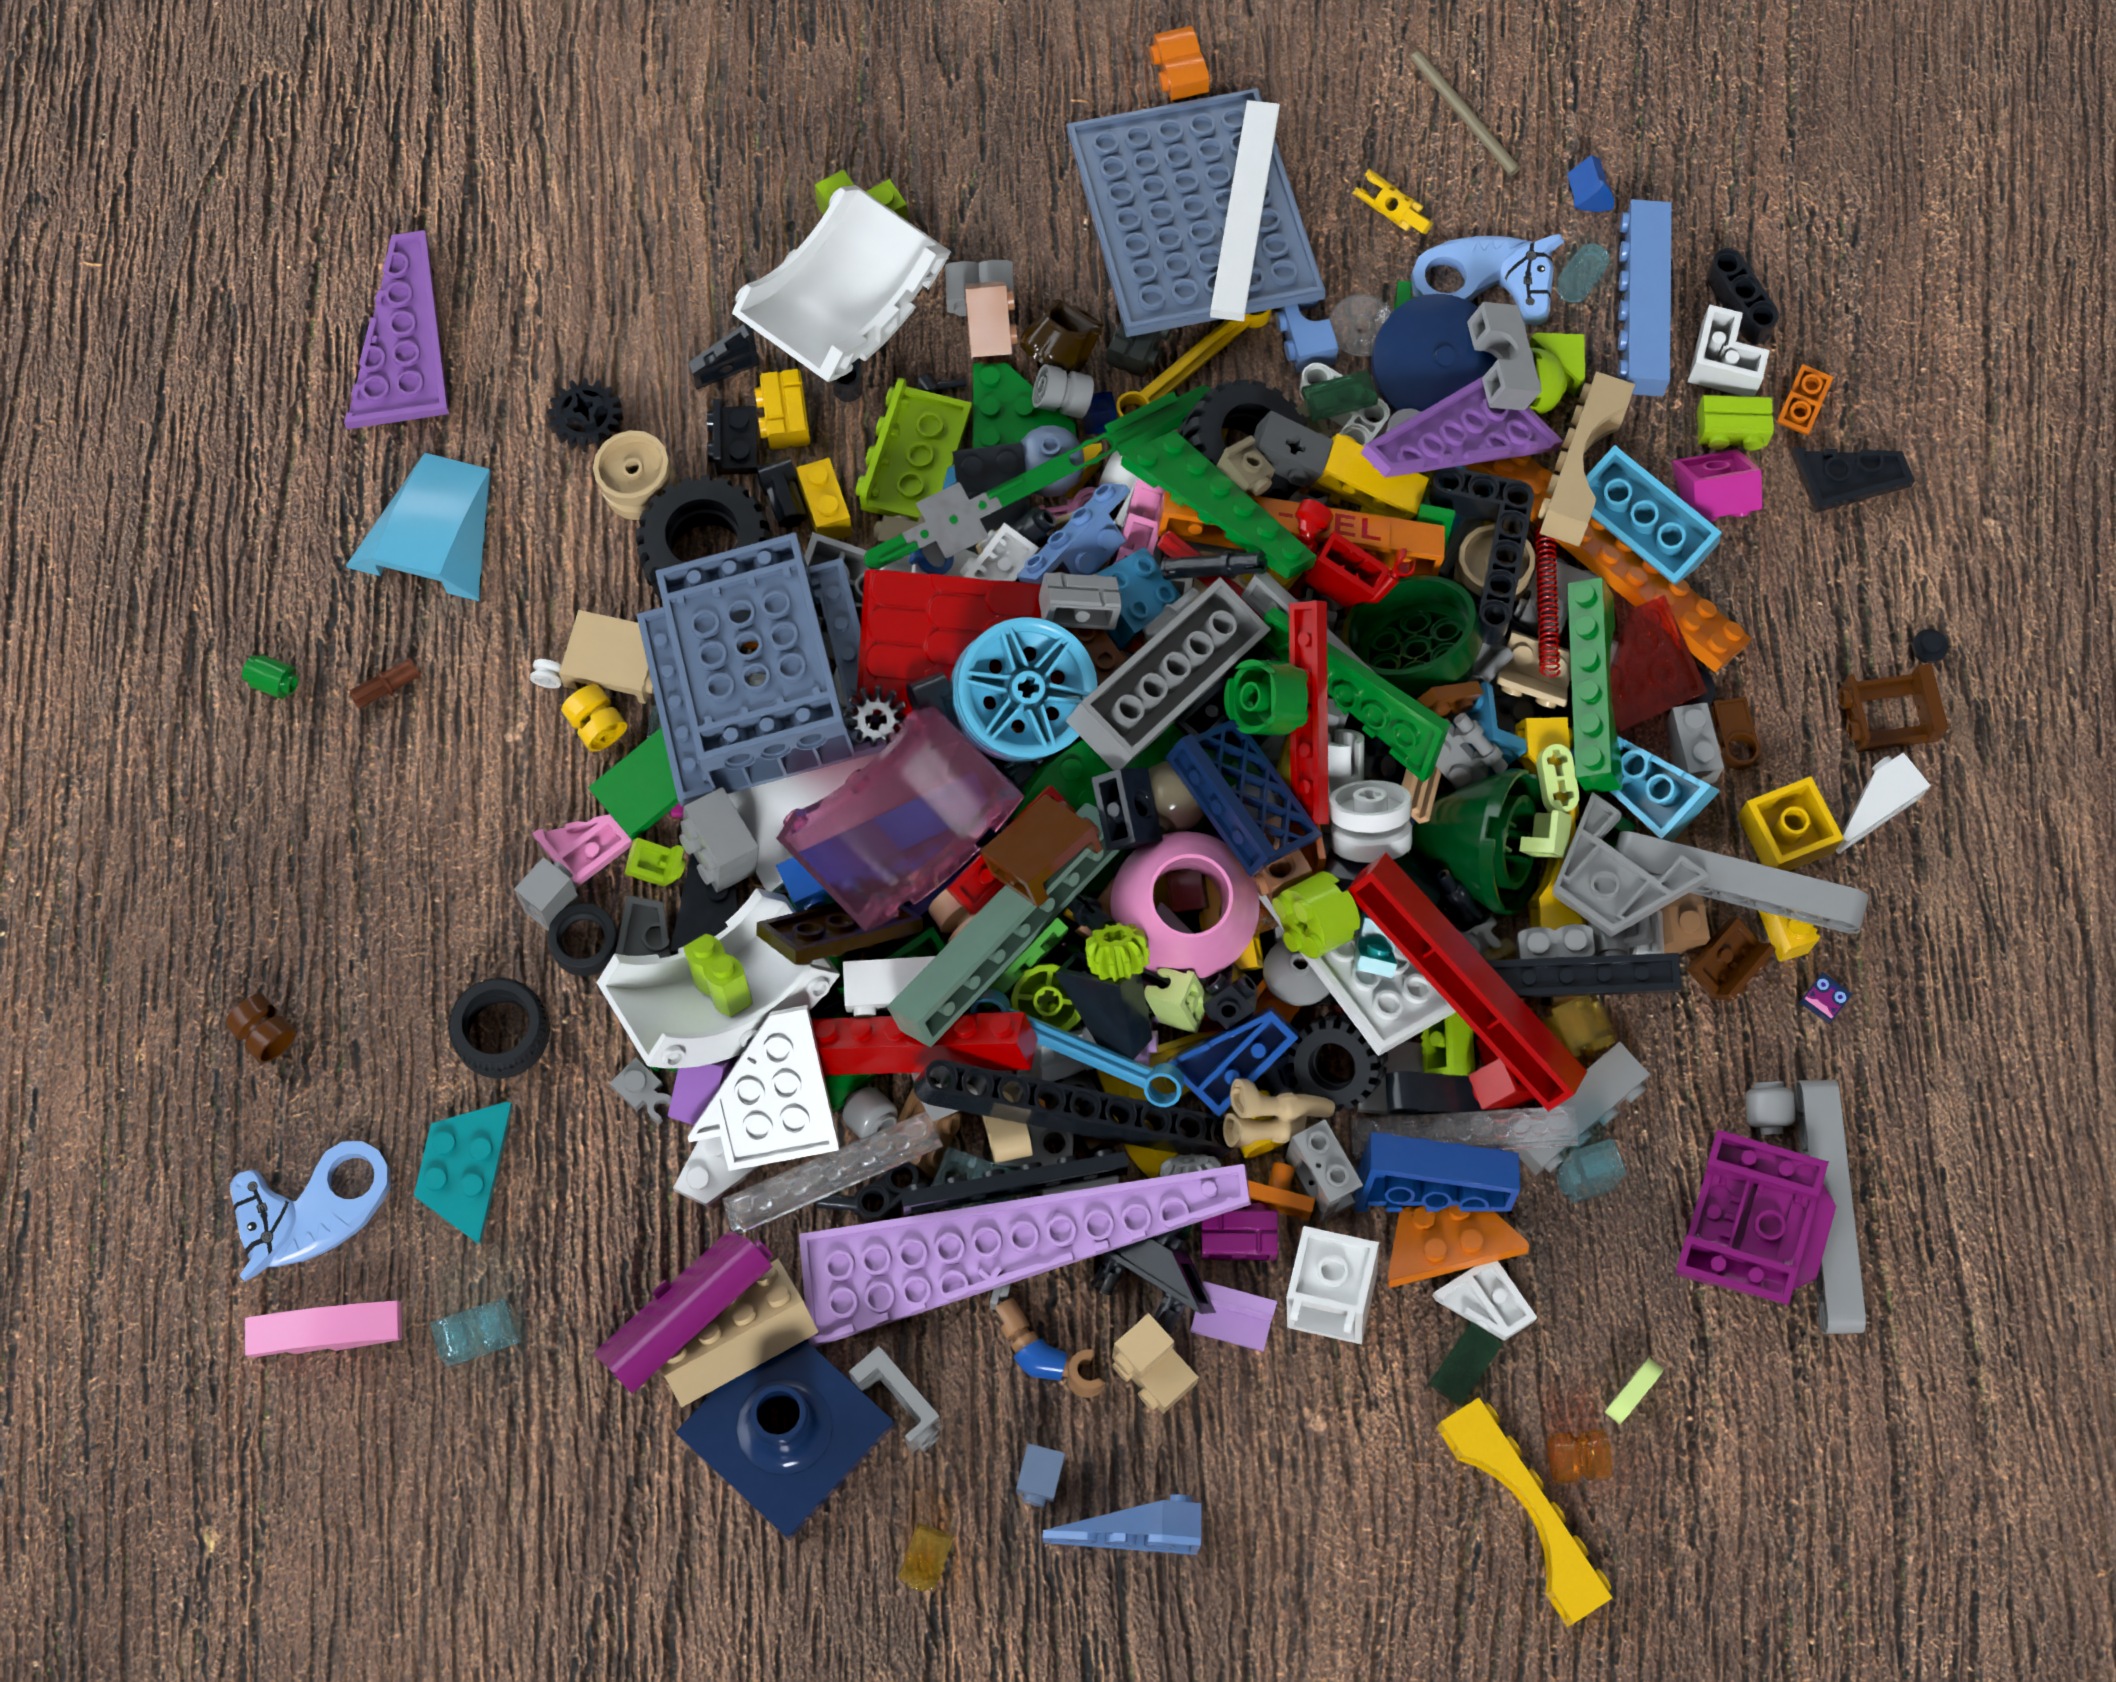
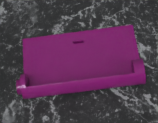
M729 1230L670 1284L666 1280L660 1283L651 1292L655 1298L593 1354L633 1394L725 1308L772 1268L771 1263L768 1261L773 1257L772 1253L759 1239L752 1243L749 1239Z

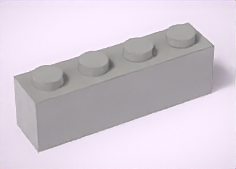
M1620 1041L1586 1070L1587 1073L1575 1095L1549 1112L1542 1107L1508 1138L1507 1145L1514 1152L1519 1153V1158L1536 1176L1544 1169L1551 1173L1566 1159L1562 1153L1572 1145L1576 1150L1579 1149L1593 1136L1589 1131L1599 1122L1603 1126L1607 1125L1620 1113L1616 1108L1625 1099L1631 1104L1646 1091L1647 1088L1643 1084L1650 1076V1073Z

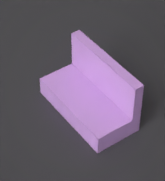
M1203 1281L1205 1290L1216 1313L1200 1314L1195 1311L1190 1332L1263 1352L1277 1301Z

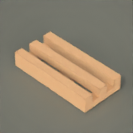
M1436 766L1432 776L1425 782L1418 779L1407 768L1405 771L1402 787L1408 789L1411 795V817L1419 824L1430 820L1441 777V771Z

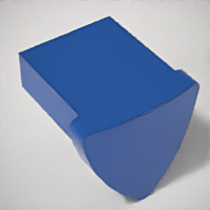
M1590 155L1567 173L1576 209L1601 212L1614 208L1613 193L1610 185L1607 183L1600 158Z

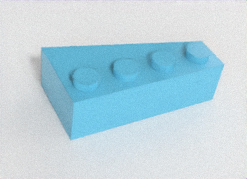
M1617 736L1621 753L1623 789L1610 792L1660 839L1673 842L1720 790ZM1573 742V746L1570 749V752L1572 754V757L1575 759Z

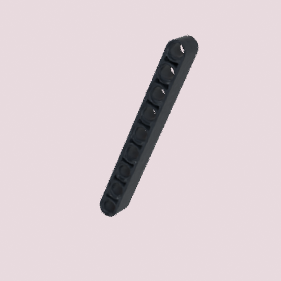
M948 1060L932 1061L915 1079L913 1085L917 1098L928 1105L1093 1138L1178 1153L1179 1155H1190L1192 1153L1194 1155L1206 1154L1207 1156H1214L1218 1160L1234 1149L1227 1146L1223 1135L1225 1117L1223 1116L1218 1117L1217 1115L1174 1106L1159 1107L1149 1101ZM930 1077L936 1078L942 1088L935 1086L931 1082ZM966 1084L973 1086L978 1095L971 1093ZM1003 1091L1011 1095L1013 1102L1008 1101L1004 1097ZM1039 1099L1044 1100L1049 1109L1044 1108L1040 1104ZM1074 1106L1079 1107L1083 1111L1084 1116L1079 1115ZM1110 1113L1118 1118L1119 1123L1112 1120ZM1145 1120L1152 1124L1154 1130H1151L1146 1125ZM1180 1127L1187 1132L1189 1137H1186L1181 1132ZM1215 1134L1221 1138L1223 1144L1217 1141Z

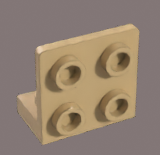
M1512 630L1506 647L1513 652L1514 657L1497 674V684L1502 685L1501 690L1517 697H1521L1522 693L1536 697L1535 702L1548 708L1555 709L1557 705L1565 707L1568 700L1567 688L1571 680L1570 650L1560 647L1558 650L1560 655L1558 657L1560 658L1559 670L1561 673L1556 677H1546L1539 672L1540 654L1538 652V639ZM1545 647L1544 649H1556V647ZM1546 653V654H1544V655H1546V656L1554 655V656H1555L1556 653ZM1546 659V660H1544V661H1546V662L1554 661V662H1555V661H1557V659ZM1546 665L1544 667L1555 668L1557 665ZM1543 669V672L1546 674H1556L1558 671H1546Z

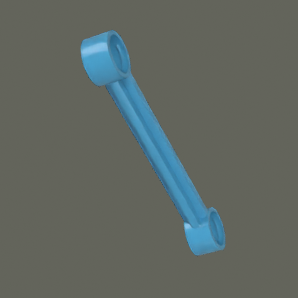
M994 989L985 990L970 1009V1014L980 1013L978 1005L983 1002H991L996 1004L1002 1013L1020 1012L1011 1008L1010 1001L1005 994ZM1025 1014L1038 1038V1044L1143 1088L1148 1101L1156 1106L1169 1107L1179 1100L1184 1086V1077L1182 1072L1174 1065L1161 1063L1151 1068ZM1160 1076L1167 1077L1176 1084L1177 1089L1170 1094L1160 1093L1154 1089L1151 1080Z

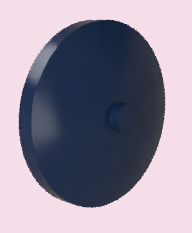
M1448 294L1422 295L1400 305L1381 325L1373 342L1371 370L1379 395L1394 413L1408 408H1413L1420 412L1426 410L1483 377L1498 360L1489 352L1474 350L1467 321L1478 309L1475 304Z

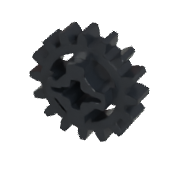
M583 378L582 385L577 386L573 380L569 381V390L566 391L559 387L558 393L560 398L550 399L552 409L547 410L549 421H551L549 422L551 432L556 433L560 444L568 440L569 449L574 450L577 444L582 445L583 452L588 451L590 444H594L599 450L601 447L600 441L603 439L607 441L612 437L611 431H621L618 421L623 420L624 416L622 409H620L622 407L619 397H614L612 387H607L603 390L600 380H597L593 386L589 385L587 378ZM581 409H584L585 414H588L590 421H587L586 417L583 416Z

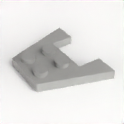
M1592 792L1553 887L1552 895L1608 936L1613 937L1710 880L1709 873L1683 855H1679L1659 879H1656L1608 845L1602 839L1621 819V812Z

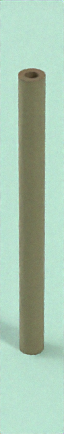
M1421 50L1415 51L1410 57L1411 61L1510 176L1515 175L1520 170L1517 162Z

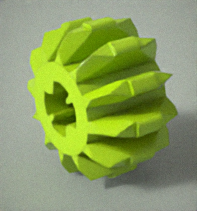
M1121 922L1115 926L1106 924L1103 930L1092 931V936L1086 939L1085 952L1088 967H1090L1092 974L1099 975L1100 980L1113 978L1114 982H1116L1119 978L1123 977L1130 979L1132 974L1143 973V967L1150 964L1148 938L1145 936L1144 930L1136 928L1135 924H1128L1126 926H1123Z

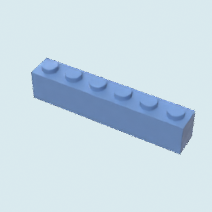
M1631 199L1627 212H1622L1620 218V232L1625 233V241H1622L1620 245L1619 261L1625 262V269L1620 272L1619 291H1624V300H1621L1619 304L1618 319L1619 321H1624V330H1620L1618 337V350L1623 351V360L1619 361L1617 378L1634 383L1635 387L1632 393L1634 395L1663 397L1670 382L1672 202Z

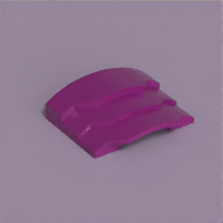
M1717 1129L1707 1162L1704 1180L1690 1228L1685 1237L1675 1275L1710 1286L1714 1284L1789 1306L1794 1289L1817 1279L1837 1206L1823 1184L1829 1161Z

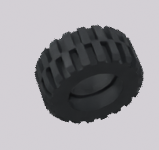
M1236 379L1233 383L1230 381L1222 382L1215 389H1210L1182 420L1183 424L1178 428L1177 432L1211 463L1217 466L1226 449L1222 437V428L1237 429L1253 437L1258 423L1270 411L1278 413L1305 427L1308 425L1304 414L1299 415L1296 410L1298 406L1292 399L1287 401L1282 397L1283 392L1277 388L1268 389L1266 388V383L1256 380L1249 384L1247 379ZM1274 473L1271 478L1272 485L1259 496L1288 500L1300 486H1295L1288 479Z
M701 475L700 480L691 481V477L680 479L681 484L676 487L673 484H669L662 489L663 495L661 497L654 495L648 502L650 511H642L639 518L640 527L636 529L637 551L644 576L649 586H653L655 594L660 599L661 594L655 571L685 563L673 555V548L677 540L688 530L701 525L724 527L737 536L738 541L734 549L771 539L766 513L762 511V506L758 499L754 496L750 497L748 489L740 484L734 488L730 479L720 477L719 481H712L711 475Z

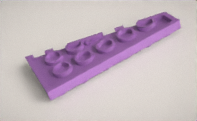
M425 230L391 235L383 267L384 275L380 290H377L375 298L376 307L373 318H370L359 361L360 370L357 382L353 385L351 393L352 402L349 413H346L344 421L346 429L449 414L428 237Z
M1483 377L1370 441L1365 445L1361 454L1386 478L1558 451L1564 441L1529 407L1525 411L1489 408L1482 382Z

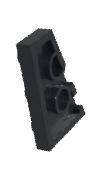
M693 853L690 857L670 948L671 956L678 954V948L684 947L704 934L716 936L728 927L725 922L739 910L736 884L717 893L711 883L706 885L697 869L699 862Z

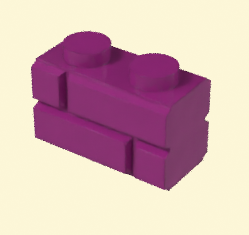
M1251 1203V1205L1246 1206V1209H1236L1200 1221V1260L1275 1261L1278 1255L1277 1210H1268V1205L1264 1203Z

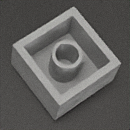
M723 787L684 806L683 821L680 822L682 834L679 835V839L688 855L693 853L699 862L697 869L706 885L711 883L718 893L755 874L759 846Z

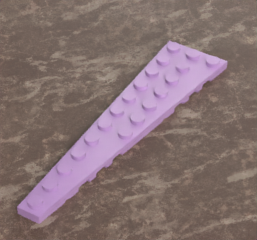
M1245 1164L799 1234L805 1306L819 1332L809 1337L808 1343L815 1348L1251 1205Z

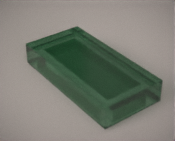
M1368 370L1303 386L1301 390L1312 422L1375 406L1378 403V397Z
M1471 1322L1428 1385L1460 1407L1503 1343L1474 1322Z

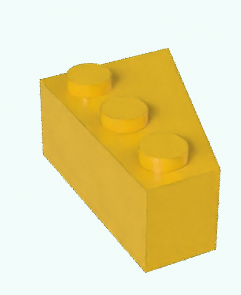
M1338 433L1331 438L1333 442L1323 474L1309 489L1329 495L1328 502L1339 505L1341 499L1361 505L1360 512L1405 520H1410L1417 515L1429 478L1419 473L1385 478L1361 454L1364 446L1358 444L1356 439ZM1300 487L1297 492L1308 495L1309 489Z

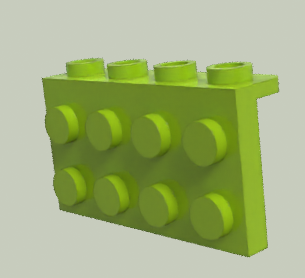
M899 377L895 387L890 386L887 392L885 405L888 409L886 415L880 416L876 426V436H878L876 445H871L868 449L866 456V466H868L866 475H861L858 479L856 496H860L861 510L890 517L903 515L918 522L919 516H922L916 503L943 490L948 466L954 464L952 451L960 450L973 408L971 402L907 387L906 379Z

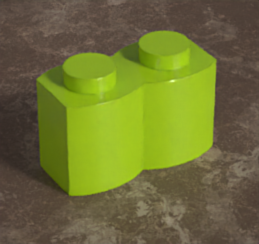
M704 934L684 946L685 956L696 988L703 994L711 996L713 1005L720 1013L732 1017L753 1004L742 964L735 957L725 953L722 943L716 937Z

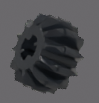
M876 684L875 694L871 695L868 688L863 686L861 687L863 699L855 695H851L849 698V702L855 708L845 709V717L853 719L847 724V730L849 732L859 730L856 736V741L859 743L869 736L870 747H876L877 738L882 737L885 745H890L891 737L889 732L895 736H901L903 731L898 724L907 722V715L899 712L905 708L904 700L892 702L896 696L894 689H890L883 696L881 684ZM873 709L881 710L879 722H871V716L866 717V715H872Z

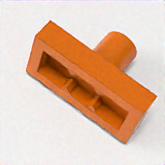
M1273 1163L1268 1185L1248 1180L1251 1203L1267 1204L1268 1210H1277V1213L1309 1221L1315 1198L1290 1192L1295 1168L1288 1164Z

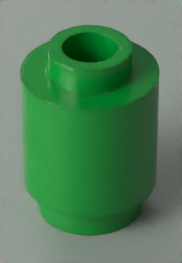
M264 654L259 656L251 655L242 670V679L248 682L249 687L279 699L292 695L299 682L294 666Z

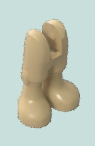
M1235 1079L1231 1086L1230 1099L1236 1113H1229L1225 1117L1223 1135L1227 1146L1231 1148H1241L1254 1141L1270 1139L1276 1143H1286L1291 1141L1292 1136L1321 1122V1120L1307 1118V1116H1333L1335 1103L1324 1097L1293 1094L1292 1092L1282 1093L1275 1097L1265 1096L1259 1093L1251 1080ZM1258 1116H1276L1270 1121L1252 1119Z

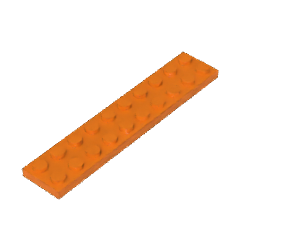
M1530 455L1464 465L1470 471L1528 483L1534 491L1530 521L1538 527L1542 526L1544 519L1538 518V514L1544 497L1552 498L1551 495L1546 494L1552 474H1554L1552 471L1543 468ZM1590 517L1580 547L1555 539L1558 544L1598 577H1602L1610 587L1715 673L1744 650L1752 640L1739 624L1730 621L1721 614L1712 602L1699 596L1690 588L1685 580L1682 579L1676 585L1671 583L1594 518Z

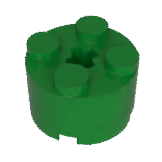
M1255 659L1245 660L1237 665L1235 669L1239 670L1234 678L1228 679L1224 692L1226 714L1229 720H1235L1239 726L1236 729L1246 734L1283 736L1293 732L1297 727H1302L1306 724L1308 720V677L1305 670L1297 668L1288 662Z

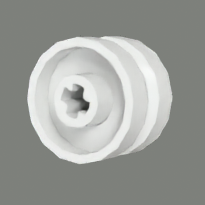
M1366 780L1340 786L1332 792L1329 799L1330 817L1333 821L1330 835L1331 847L1334 853L1344 859L1355 862L1372 863L1385 852L1392 859L1403 856L1411 849L1413 843L1412 825L1409 819L1412 814V801L1408 789L1392 782Z

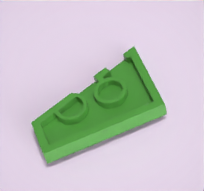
M1057 917L986 990L994 989L1007 995L1012 990L1013 985L1025 974L1023 971L1038 964L1067 935L1068 927ZM991 1002L979 1004L987 1013L996 1006V1004Z

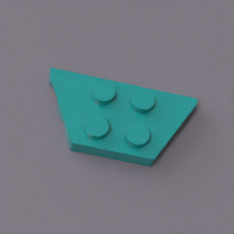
M511 1102L499 1103L431 1123L414 1197L440 1215L449 1224L467 1235L476 1244H482L514 1107Z

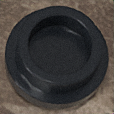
M1925 629L1914 637L1912 650L1919 661L1923 663H1936L1941 661L1947 654L1948 642L1939 631Z

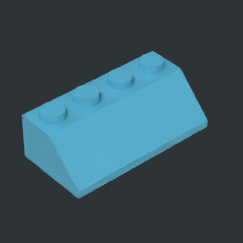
M1614 445L1586 475L1589 487L1597 499L1591 517L1674 585L1692 573L1719 544L1722 534L1719 529L1617 446Z

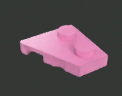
M610 814L594 817L588 822L576 821L567 823L564 828L546 832L540 829L532 833L534 839L553 862H560L573 874L571 880L578 887L632 845L631 838Z

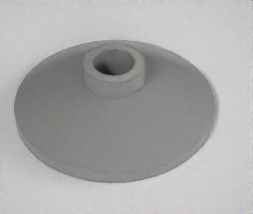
M1283 940L1275 944L1266 955L1263 964L1264 981L1269 991L1279 1000L1290 1005L1306 1006L1321 1001L1330 993L1299 950L1291 952ZM1296 962H1304L1307 964V967L1305 969H1297L1294 964Z

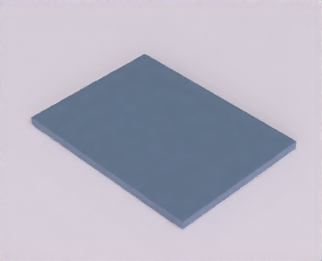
M1258 88L1066 124L1067 135L1126 337L1220 319L1211 318L1210 310L1247 100L1263 102ZM1276 140L1274 141L1246 314L1325 299L1326 294Z

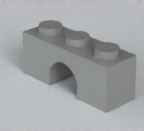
M1482 302L1467 321L1474 350L1489 352L1498 359L1482 378L1489 408L1525 411L1542 390L1519 305Z

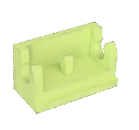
M1169 968L1158 969V975L1162 978H1169L1171 983L1165 989L1147 985L1144 990L1146 1001L1160 1023L1197 1034L1205 1011L1203 1008L1204 989L1196 974L1188 970L1187 973H1182Z

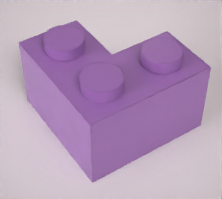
M741 1055L708 1065L678 1068L668 1117L695 1125Z

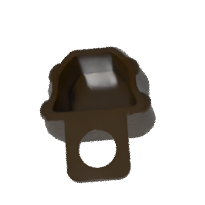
M1061 299L1052 300V305L1043 309L1042 314L1023 332L1020 347L1042 365L1049 364L1060 367L1066 371L1067 375L1072 371L1080 373L1098 337L1102 335L1101 330L1104 324L1078 306L1068 305Z

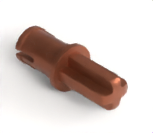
M409 657L407 660L383 673L381 670L377 671V676L351 689L350 696L358 708H363L388 693L390 696L394 695V690L416 678H420L421 675Z

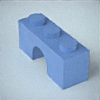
M1318 300L1277 308L1278 312L1275 313L1277 329L1279 332H1284L1287 340L1284 342L1286 358L1288 361H1293L1296 373L1303 372L1304 368L1312 363H1322L1327 366L1336 364L1339 347L1330 319L1311 321L1300 313L1305 309L1317 307Z

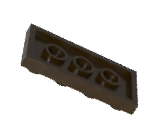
M882 890L757 922L756 936L793 964L807 965L816 959L828 956H841L850 950L872 948L877 943L889 940H903L908 935L923 932V918Z

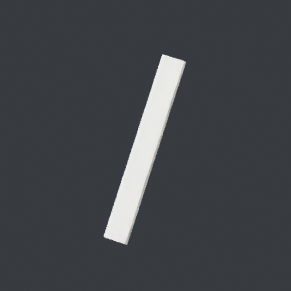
M1247 100L1210 310L1211 318L1236 321L1245 320L1279 117L1280 104L1250 100Z

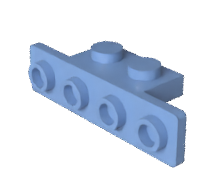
M1105 483L1099 486L1094 491L1093 497L1083 507L1073 512L1070 517L1071 520L1061 530L1049 537L1048 543L1041 551L1031 556L1025 562V567L1017 574L1020 582L1041 584L1044 574L1052 573L1058 566L1065 574H1095L1126 541L1109 513L1130 492L1127 485Z

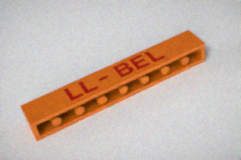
M1163 491L1157 536L1162 537L1167 531H1172L1184 541L1245 550L1225 537L1226 531L1214 524H1205L1198 519L1199 513L1186 504L1180 507L1170 500L1171 494L1169 492ZM1255 495L1250 496L1292 535L1296 537L1299 534L1295 513L1301 503ZM1328 507L1333 514V520L1327 531L1318 533L1315 536L1319 550H1321L1330 534L1335 531L1388 566L1389 570L1394 567L1396 552L1401 548H1406V557L1403 562H1410L1415 556L1417 557L1415 571L1410 576H1438L1444 560L1445 526Z

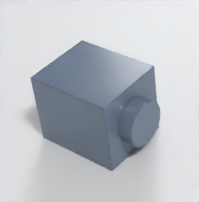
M1027 1444L1016 1487V1494L1023 1496L1022 1502L1037 1507H1044L1045 1502L1054 1504L1065 1460L1064 1452Z

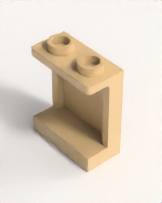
M578 610L559 671L563 686L578 690L579 683L587 685L597 684L601 688L633 694L637 696L638 702L646 704L649 693L654 694L639 624L637 622Z

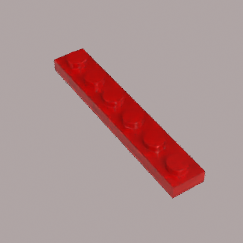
M1316 600L1289 603V663L1305 670L1308 677V720L1304 726L1297 727L1290 733L1291 791L1315 824H1329L1327 601ZM1291 821V825H1299Z

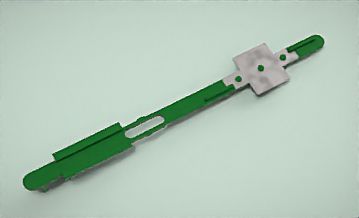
M1202 385L1179 397H1176L1174 391L1104 425L1107 430L1106 433L1094 439L1085 440L1080 446L970 500L958 482L917 502L916 505L925 522L869 549L864 555L866 566L870 569L879 570L935 541L944 557L949 558L987 539L989 536L980 521L981 518L1088 465H1094L1102 458L1116 451L1122 456L1128 451L1179 428L1183 424L1182 420L1211 388ZM1101 439L1109 441L1111 445L1109 451L1079 466L1071 464L1069 460L1071 454Z

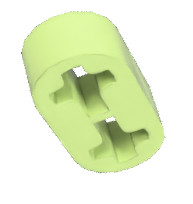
M1561 744L1550 745L1544 748L1536 759L1544 807L1551 813L1552 810H1561L1567 813L1576 807L1579 801L1574 761L1567 747ZM1553 753L1555 758H1561L1562 764L1557 769L1552 764L1548 765L1547 759L1553 756ZM1559 788L1561 794H1567L1568 800L1563 802V805L1560 800H1554L1553 794L1559 792Z
M1649 1357L1608 1406L1605 1413L1620 1425L1660 1377L1664 1369Z

